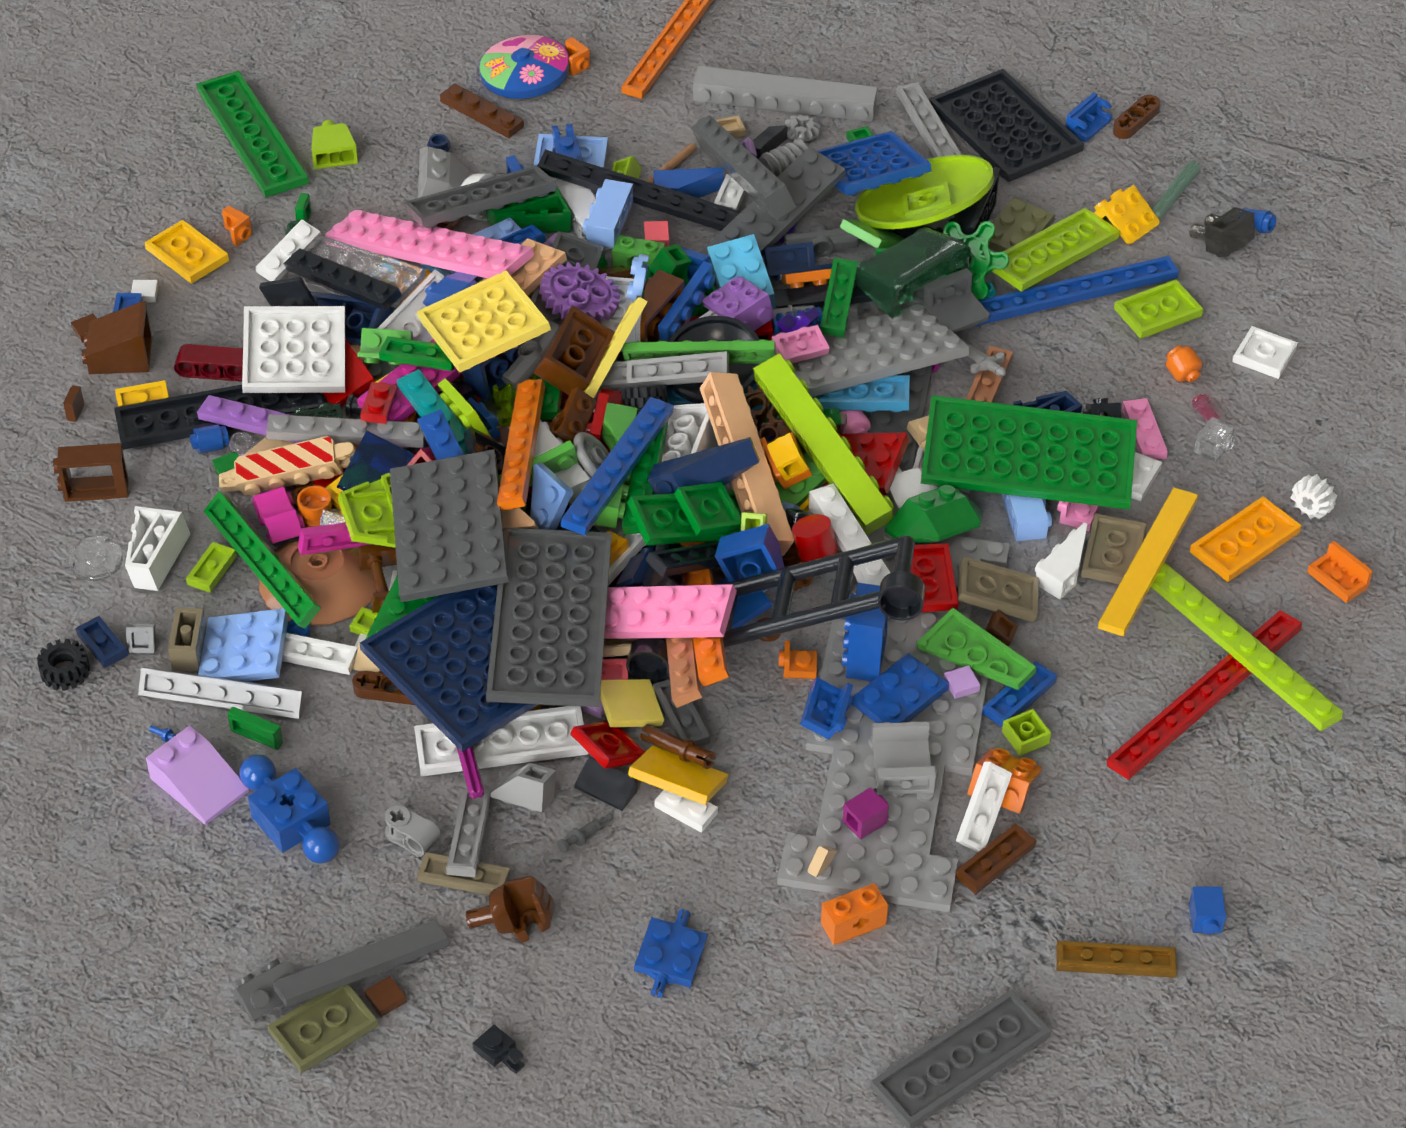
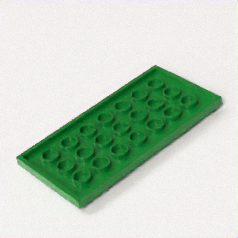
M932 395L920 484L934 486L950 485L959 489L1130 510L1137 420Z

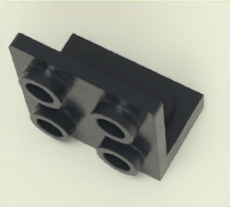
M301 277L263 282L259 286L270 306H319Z

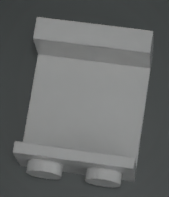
M929 722L873 723L872 750L878 795L934 793L936 772L935 766H931L928 741Z

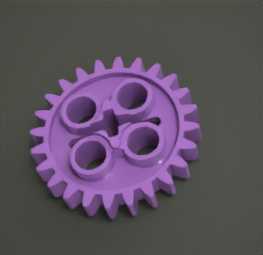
M567 262L566 267L559 263L557 269L551 266L549 272L545 271L539 294L542 295L541 301L546 302L545 307L553 308L552 314L560 313V319H564L573 305L601 324L603 319L609 321L610 316L615 315L620 302V293L617 292L618 286H612L613 279L606 280V273L600 275L598 274V268L592 271L588 264L582 268L579 262L576 263V266H572Z

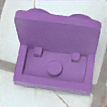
M740 276L731 279L728 283L703 299V305L718 316H727L740 320L753 329V331L775 317L769 294Z

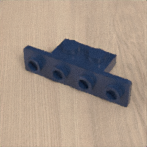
M813 242L764 248L766 270L769 277L774 276L775 281L782 280V275L832 269L833 263L815 265Z

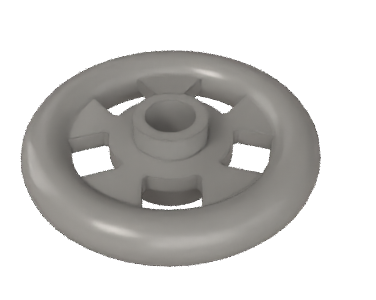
M580 432L574 437L573 445L580 463L592 477L608 456L609 451L593 435L587 432Z

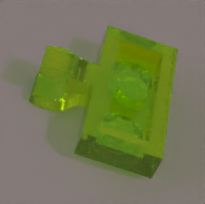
M507 384L506 387L499 391L497 385H494L495 408L501 409V411H496L497 420L499 421L498 426L511 425L512 386Z

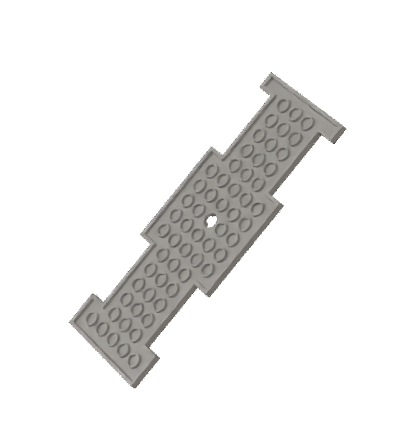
M885 525L867 536L872 544L893 539L884 532ZM952 536L934 542H915V545L949 544L957 597L959 566L963 556L1006 568L1010 545L1009 543L961 536ZM896 556L882 559L890 573L894 572ZM958 601V612L970 619L973 605ZM949 611L921 612L917 617L904 621L889 618L880 675L907 653H910L942 678L945 672L962 668L917 649V642ZM832 620L820 679L839 689L850 683L853 685L851 696H854L872 681L846 678L847 666H842L844 650H848L843 648L844 635L848 631L844 630L845 620ZM973 672L981 685L980 692L954 699L948 689L947 692L909 721L930 723L929 750L931 766H935L936 772L934 793L881 794L889 805L887 823L861 840L842 821L844 803L870 787L877 793L872 750L873 723L875 722L851 704L845 713V717H847L845 727L841 732L837 731L829 740L809 730L806 750L832 754L816 836L787 832L777 885L844 895L875 883L887 903L950 913L958 859L930 855L944 772L972 776L988 678ZM819 846H830L837 850L832 862L820 876L815 877L808 873L810 863Z

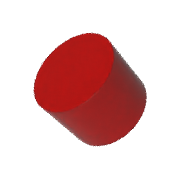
M821 514L809 515L801 518L793 525L792 533L801 560L807 562L836 553L838 545L829 517Z

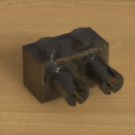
M1237 207L1232 208L1221 216L1211 213L1205 218V226L1195 223L1189 230L1190 237L1205 241L1206 252L1225 258L1255 239L1254 213Z

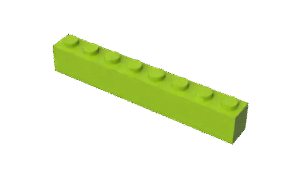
M779 353L753 368L755 381L791 432H793L829 485H835L865 534L868 536L888 524L893 518L892 510L894 506L888 496L883 497L879 492L880 487L876 479L866 474L864 471L866 469L860 457L853 456L847 439L844 436L840 438L836 432L837 427L831 417L826 418L822 413L823 407L816 397L812 399L808 393L809 388L802 378L798 379L794 374L796 371L790 360H784Z

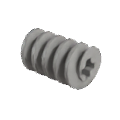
M797 139L792 143L785 144V146H780L777 149L770 150V152L763 153L759 161L778 177L808 147L802 140Z

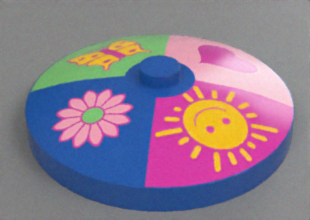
M520 35L502 40L484 53L479 64L480 76L484 86L494 94L514 99L532 98L552 91L566 79L570 69L568 53L562 44L554 39L540 35Z

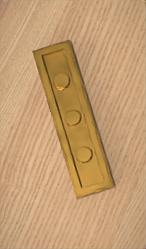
M1057 940L1056 970L1176 978V947Z

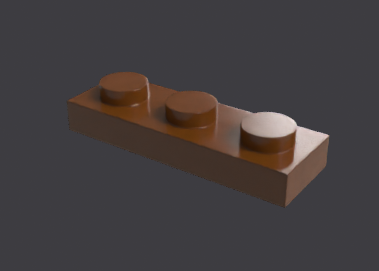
M1015 823L955 871V878L976 895L1034 849L1037 840Z

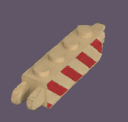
M325 436L242 455L234 461V469L219 474V487L223 492L241 491L244 496H254L261 492L281 487L285 488L296 484L304 485L318 479H330L335 475L343 474V468L357 464L361 460V454L352 443L336 444L332 438Z

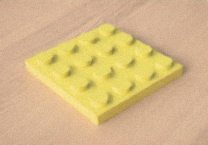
M506 270L501 274L494 275L416 311L420 322L459 373L551 330L547 319Z

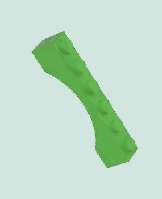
M607 403L601 439L610 451L635 419L638 408ZM631 473L594 525L616 528L618 518H623L626 503L621 502V500H627L629 486L624 485V483H630Z

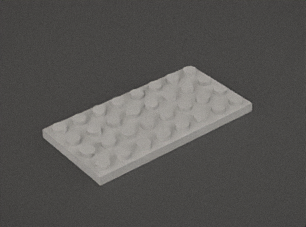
M916 304L903 310H892L887 314L869 316L867 319L856 322H847L844 338L823 334L830 347L827 355L796 362L792 365L795 368L796 372L794 374L798 379L802 378L809 388V395L814 397L969 356V346L952 330L940 325L936 321V317L931 315L923 305Z

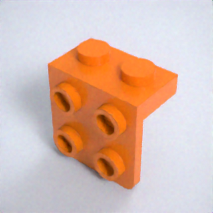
M990 749L976 763L967 794L972 796L983 763L992 762L1012 773L1001 807L1020 814L1024 809L1030 785L1041 774L1042 767L1036 765V762L1030 758L1012 756L1005 749Z

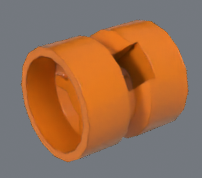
M310 486L300 491L297 496V504L305 528L334 524L332 498L329 490L321 486Z

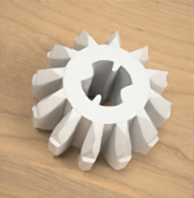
M1308 474L1294 485L1290 498L1295 501L1294 507L1301 510V515L1306 513L1310 519L1314 517L1320 519L1331 512L1336 504L1335 501L1338 495L1332 492L1334 486H1329L1327 479L1321 480L1318 474L1314 476Z

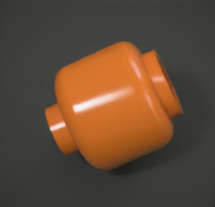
M1179 345L1167 354L1165 366L1177 382L1188 381L1191 383L1200 377L1201 373L1199 371L1202 369L1203 362L1192 347Z

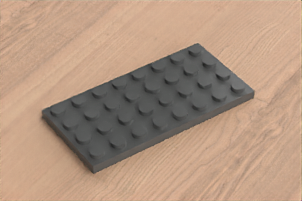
M504 528L509 582L498 584L486 702L600 707L612 533L588 532L584 536L573 531Z

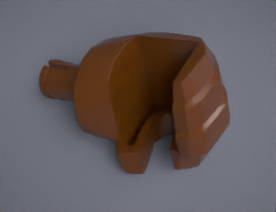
M532 875L508 881L491 891L489 896L490 905L467 910L466 921L470 929L494 923L500 934L511 933L517 940L523 943L529 940L527 931L529 924L537 923L541 932L550 928L555 904L551 895L540 881Z

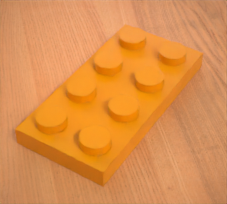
M1262 496L1191 544L1190 553L1229 582L1299 534L1302 525Z

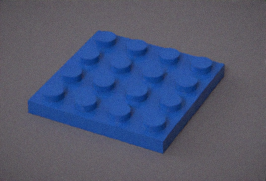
M892 131L817 151L845 169L846 175L835 185L845 195H854L865 189H876L880 185L887 183H899L902 179L921 177L924 173L931 172V163Z

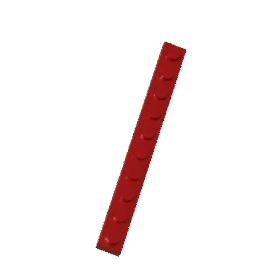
M1280 610L1257 629L1252 636L1271 652L1276 653L1301 631L1302 622ZM1228 654L1108 757L1107 767L1127 780L1131 779L1252 672L1232 655Z

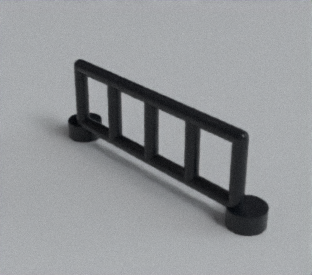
M902 536L720 584H733L737 590L723 637L724 648L875 609H880L884 615L894 620L904 621L917 617L923 609L925 585L918 576L911 573L915 546L914 539L910 536ZM896 555L894 572L882 579L879 591L849 599L854 566ZM836 571L830 604L789 614L796 581ZM778 586L771 619L731 629L738 596ZM639 638L631 644L626 668L634 679H650L651 684L664 681L668 677L669 664L666 638Z

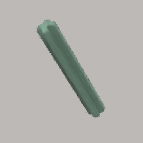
M1190 161L1151 208L1159 220L1197 175L1200 167L1198 162Z

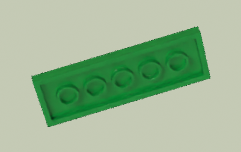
M734 490L727 491L742 517ZM674 494L631 496L627 502L646 545L719 541L722 536L741 531L740 529L696 536Z

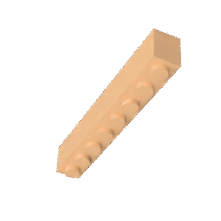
M710 372L701 385L700 391L718 445L751 437L760 458L759 463L731 481L741 514L742 512L767 514V524L773 530L780 544L782 556H784L793 544L794 537L786 518V511L783 509L779 497V491L775 486L764 448L761 445L757 427L753 422L743 386L740 384L737 374Z

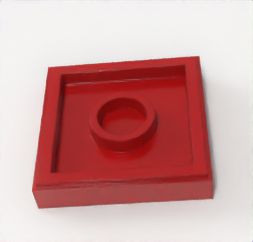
M608 721L574 726L570 733L604 769L633 764L645 753L620 727H610Z

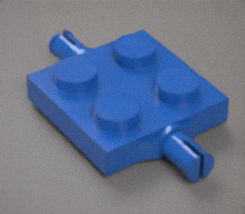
M680 909L675 923L651 917L634 965V971L646 974L655 980L651 990V995L654 997L657 990V998L663 996L666 984H679L691 988L708 934L686 926L691 915L688 910H686L683 918L684 909Z

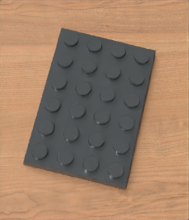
M494 449L390 469L398 587L401 602L509 582L501 508L497 505L499 478Z

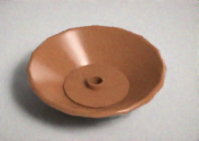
M299 539L287 542L275 551L283 563L321 606L319 612L308 624L309 626L332 625L352 618L359 612L361 607L365 608L371 603L373 593L377 592L372 570H360L358 563L360 547L301 555L298 549ZM259 579V592L267 608L270 610L282 609L281 604Z

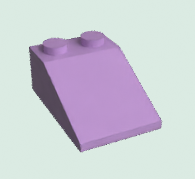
M190 725L146 757L150 779L205 825L249 792V789L244 786L241 779L211 743Z

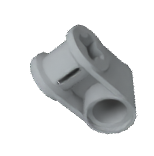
M392 806L385 813V822L387 824L385 828L386 838L390 842L405 848L415 856H423L441 834L434 822L415 814L406 807Z

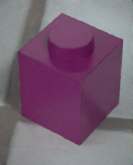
M870 787L844 803L842 821L861 840L887 823L889 805L882 795H878Z

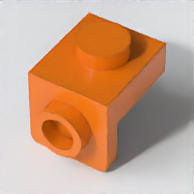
M573 37L565 40L570 74L575 76L590 68L589 49Z
M229 205L222 210L224 227L231 232L232 244L237 247L252 235L250 217Z

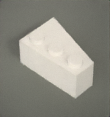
M135 506V522L131 527L133 534L132 540L128 545L125 567L134 588L158 591L188 540L190 531L182 512Z

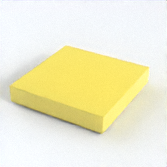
M650 679L601 680L600 700L610 727H644L646 724L658 727L663 725L664 717Z

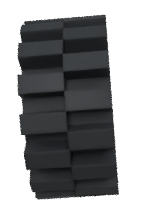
M667 385L621 389L622 405L643 408L650 397L668 403Z
M60 639L55 640L56 645H52L51 642L48 643L47 649L42 648L40 650L41 655L38 654L37 657L41 680L45 682L46 686L50 687L52 685L54 690H58L59 686H61L62 691H65L69 685H71L72 689L76 688V682L80 685L84 683V678H88V671H90L89 660L82 644L79 645L78 641L75 640L71 644L70 639H65L64 643H61ZM60 662H73L70 666L65 668L54 667Z

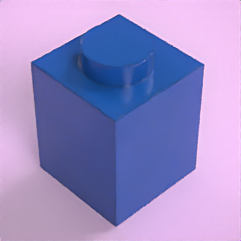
M1193 887L1189 901L1192 932L1205 934L1222 933L1226 918L1222 887Z

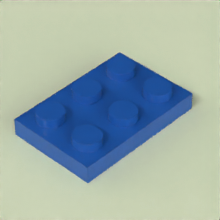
M907 653L855 694L851 704L875 723L909 722L947 692L949 683L910 653Z

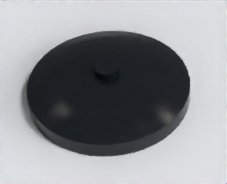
M706 316L692 320L680 327L670 337L668 342H682L686 340L692 342H707L709 340L758 341L760 339L753 329L740 320L727 316ZM729 364V373L738 375L744 394L748 392V386L753 388L757 383L753 368L760 364ZM703 382L669 385L683 399L696 404L704 403L700 391Z

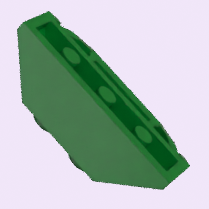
M943 485L908 498L887 524L884 532L893 539L910 536L914 539V542L918 543L941 541L980 527L983 511L953 486Z

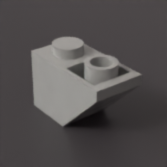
M529 763L504 778L491 792V798L501 800L507 804L522 806L531 811L543 812L554 800L556 770Z

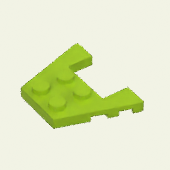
M390 473L382 475L381 479L372 483L367 481L339 493L338 502L352 541L396 548Z

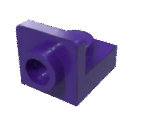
M815 307L807 313L802 310L795 318L788 313L777 322V325L784 333L796 331L802 327H810L821 313Z

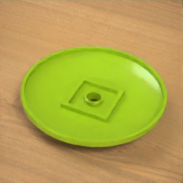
M947 155L929 158L927 160L931 163V172L924 173L921 177H909L902 179L899 183H887L880 185L876 189H865L855 203L857 217L860 221H864L871 227L881 229L918 227L946 219L971 206L989 191L995 179L993 168L988 161L970 155Z

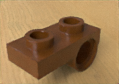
M579 387L572 389L563 412L558 413L553 418L549 430L564 442L570 440L573 444L576 434L585 432L597 401Z

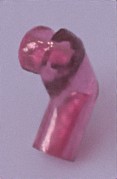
M1205 394L1195 396L1192 400L1193 408L1212 425L1220 416L1209 405V397Z

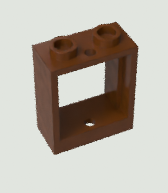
M122 443L58 447V457L53 458V469L55 474H59L57 476L58 491H63L65 502L128 498L129 477ZM111 465L113 474L111 476L72 478L70 468Z

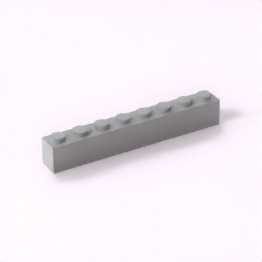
M705 66L697 67L693 81V101L873 122L876 108L877 87Z

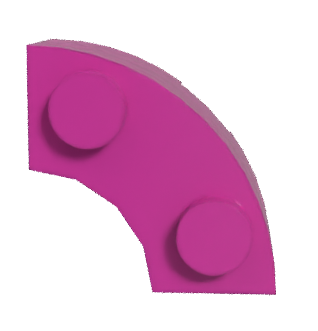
M284 487L254 495L251 498L260 525H266L268 534H266V537L271 544L300 536L301 528H305L301 514H296L293 508L294 503L291 493L286 492Z

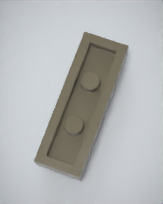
M425 852L417 874L418 882L490 896L491 891L508 882L510 869L479 862L476 877L447 875L446 867L449 856Z

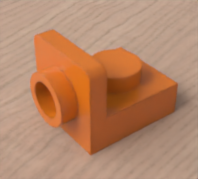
M785 640L784 650H779L778 667H784V678L816 679L817 651L790 650V641Z

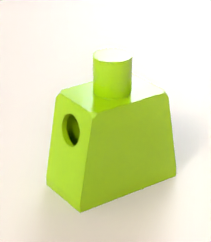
M325 120L321 126L313 128L312 158L314 169L358 164L356 143L346 124H335L332 120Z

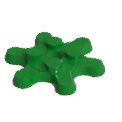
M985 221L979 225L975 233L965 235L958 223H947L943 230L947 239L946 248L941 252H929L926 254L924 267L929 270L939 269L944 277L968 268L962 267V261L967 256L973 257L968 268L972 273L971 292L978 300H983L987 298L989 293L988 286L985 283L986 275L990 274L994 269H1005L1009 265V256L1005 252H993L989 249V242L995 235V226L991 222Z

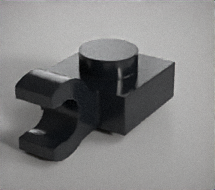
M496 1025L490 1027L472 1043L473 1050L494 1067L502 1062L512 1072L518 1073L525 1066L520 1061L524 1056L516 1049L515 1041Z

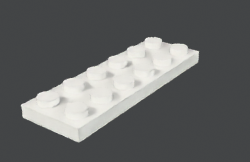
M563 706L525 712L473 745L479 769L588 755L589 753L570 735L574 726L584 725L581 706ZM434 724L414 726L421 776L463 771L457 747Z

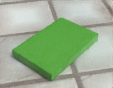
M843 219L840 225L841 229L876 248L912 249L914 243L888 229L871 227L864 221Z

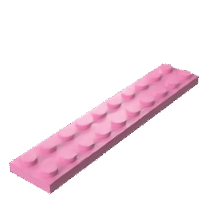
M361 210L350 212L348 217L335 224L325 234L327 243L483 278H490L499 273L501 274L505 270L512 275L534 256L532 247L448 230L446 228H426L413 221L382 216Z

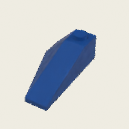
M462 272L448 275L439 283L434 281L425 290L427 295L422 303L425 306L434 304L479 283L483 277Z

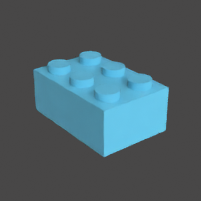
M754 234L707 247L708 256H710L709 263L713 264V275H715L718 289L735 277H743L768 293L772 308L776 309L775 293Z

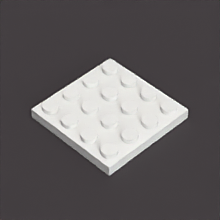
M244 306L243 393H345V306Z

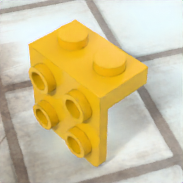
M1132 185L1125 191L1120 188L1109 196L1111 198L1109 202L1104 199L1094 207L1096 210L1094 214L1102 219L1107 216L1113 226L1120 230V236L1128 245L1141 238L1160 223L1158 217L1135 185Z

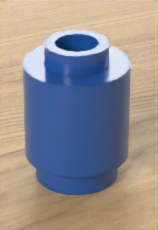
M217 424L195 428L193 430L194 434H190L191 447L193 450L197 449L198 454L222 450L225 446H229L226 426H219Z

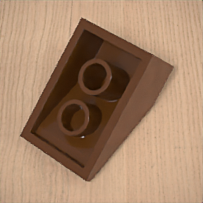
M658 270L652 277H649L644 285V300L647 301V304L641 313L640 342L659 341L658 326L684 290L683 279Z
M572 305L542 354L533 373L570 395L572 389L577 387L584 391L590 384L615 332Z

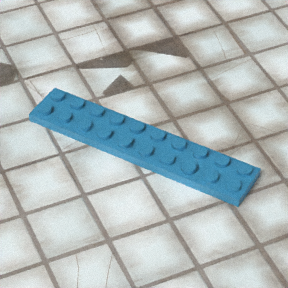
M893 375L814 396L812 399L816 397L823 407L822 412H824V409H839V411L865 410L867 412L890 410L892 412L909 410L910 375ZM756 383L752 388L754 391L757 390L758 384ZM667 385L669 404H696L683 399ZM755 406L752 410H761L763 406Z

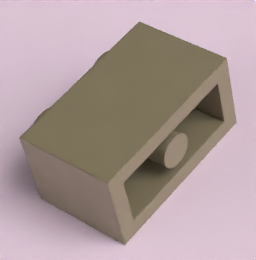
M176 608L168 647L172 671H199L207 628L203 608Z

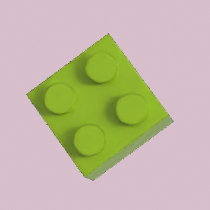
M1034 709L1003 721L1002 733L1019 756L1050 744L1051 732Z

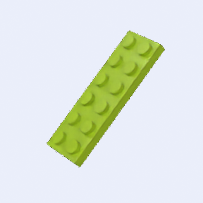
M1083 208L1003 251L1009 256V265L1005 269H994L992 272L1022 292L1119 238L1120 230L1087 208Z

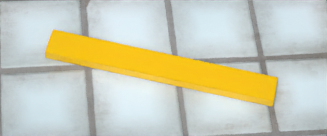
M1173 487L1099 620L1098 629L1124 637L1198 501V494Z

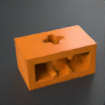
M873 883L823 902L821 925L832 944L836 945L885 926L888 904L876 884Z

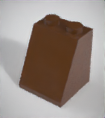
M146 301L133 304L89 322L88 332H84V345L86 349H82V362L87 364L89 374L149 372L152 333Z

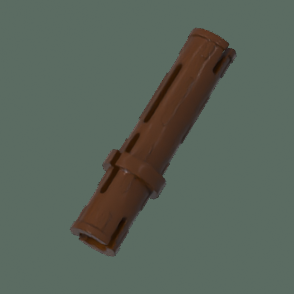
M646 724L641 730L649 734L647 736L640 733L642 741L676 754L682 761H691L706 769L711 768L714 764L713 761L707 758L715 760V753L697 746V743L692 740L685 741L650 724Z

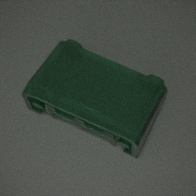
M921 228L913 235L873 258L861 262L857 266L855 284L893 319L902 314L900 306L905 300L908 302L912 301L914 291L943 274L950 275L968 268L971 248L962 240L931 228Z

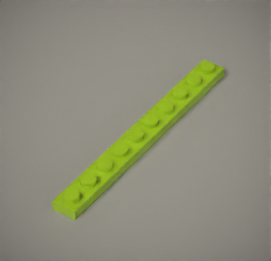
M1164 562L1151 588L1320 731L1342 719L1343 711Z

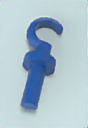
M154 725L149 727L150 732L161 736V739L165 742L176 736L170 728L163 730Z

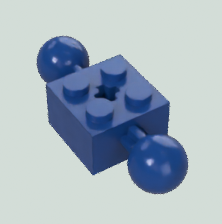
M252 755L245 759L240 767L239 775L244 786L255 791L248 795L251 817L279 850L284 853L302 842L303 852L310 861L323 864L333 860L339 851L340 843L336 833L327 828V826L331 825L328 803L297 768L275 780L276 768L268 757Z

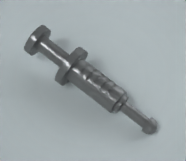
M607 814L601 820H593L580 829H572L570 831V838L557 841L558 848L561 852L566 853L569 851V846L574 843L582 846L585 844V839L599 831L602 824L611 821L613 815Z

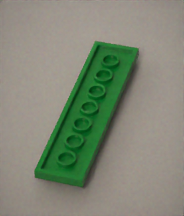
M239 71L196 83L198 93L265 198L309 184L307 174Z

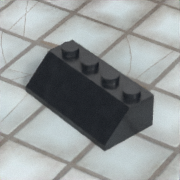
M993 168L995 179L989 191L971 206L954 214V218H950L949 222H956L960 225L963 234L972 235L981 223L990 220L997 202L1000 168ZM943 233L940 247H944L945 249L947 246V239ZM967 256L962 262L971 264L973 257Z

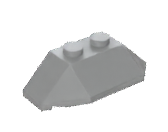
M428 146L421 148L419 156L418 198L460 187L463 181L468 178V169L450 152Z

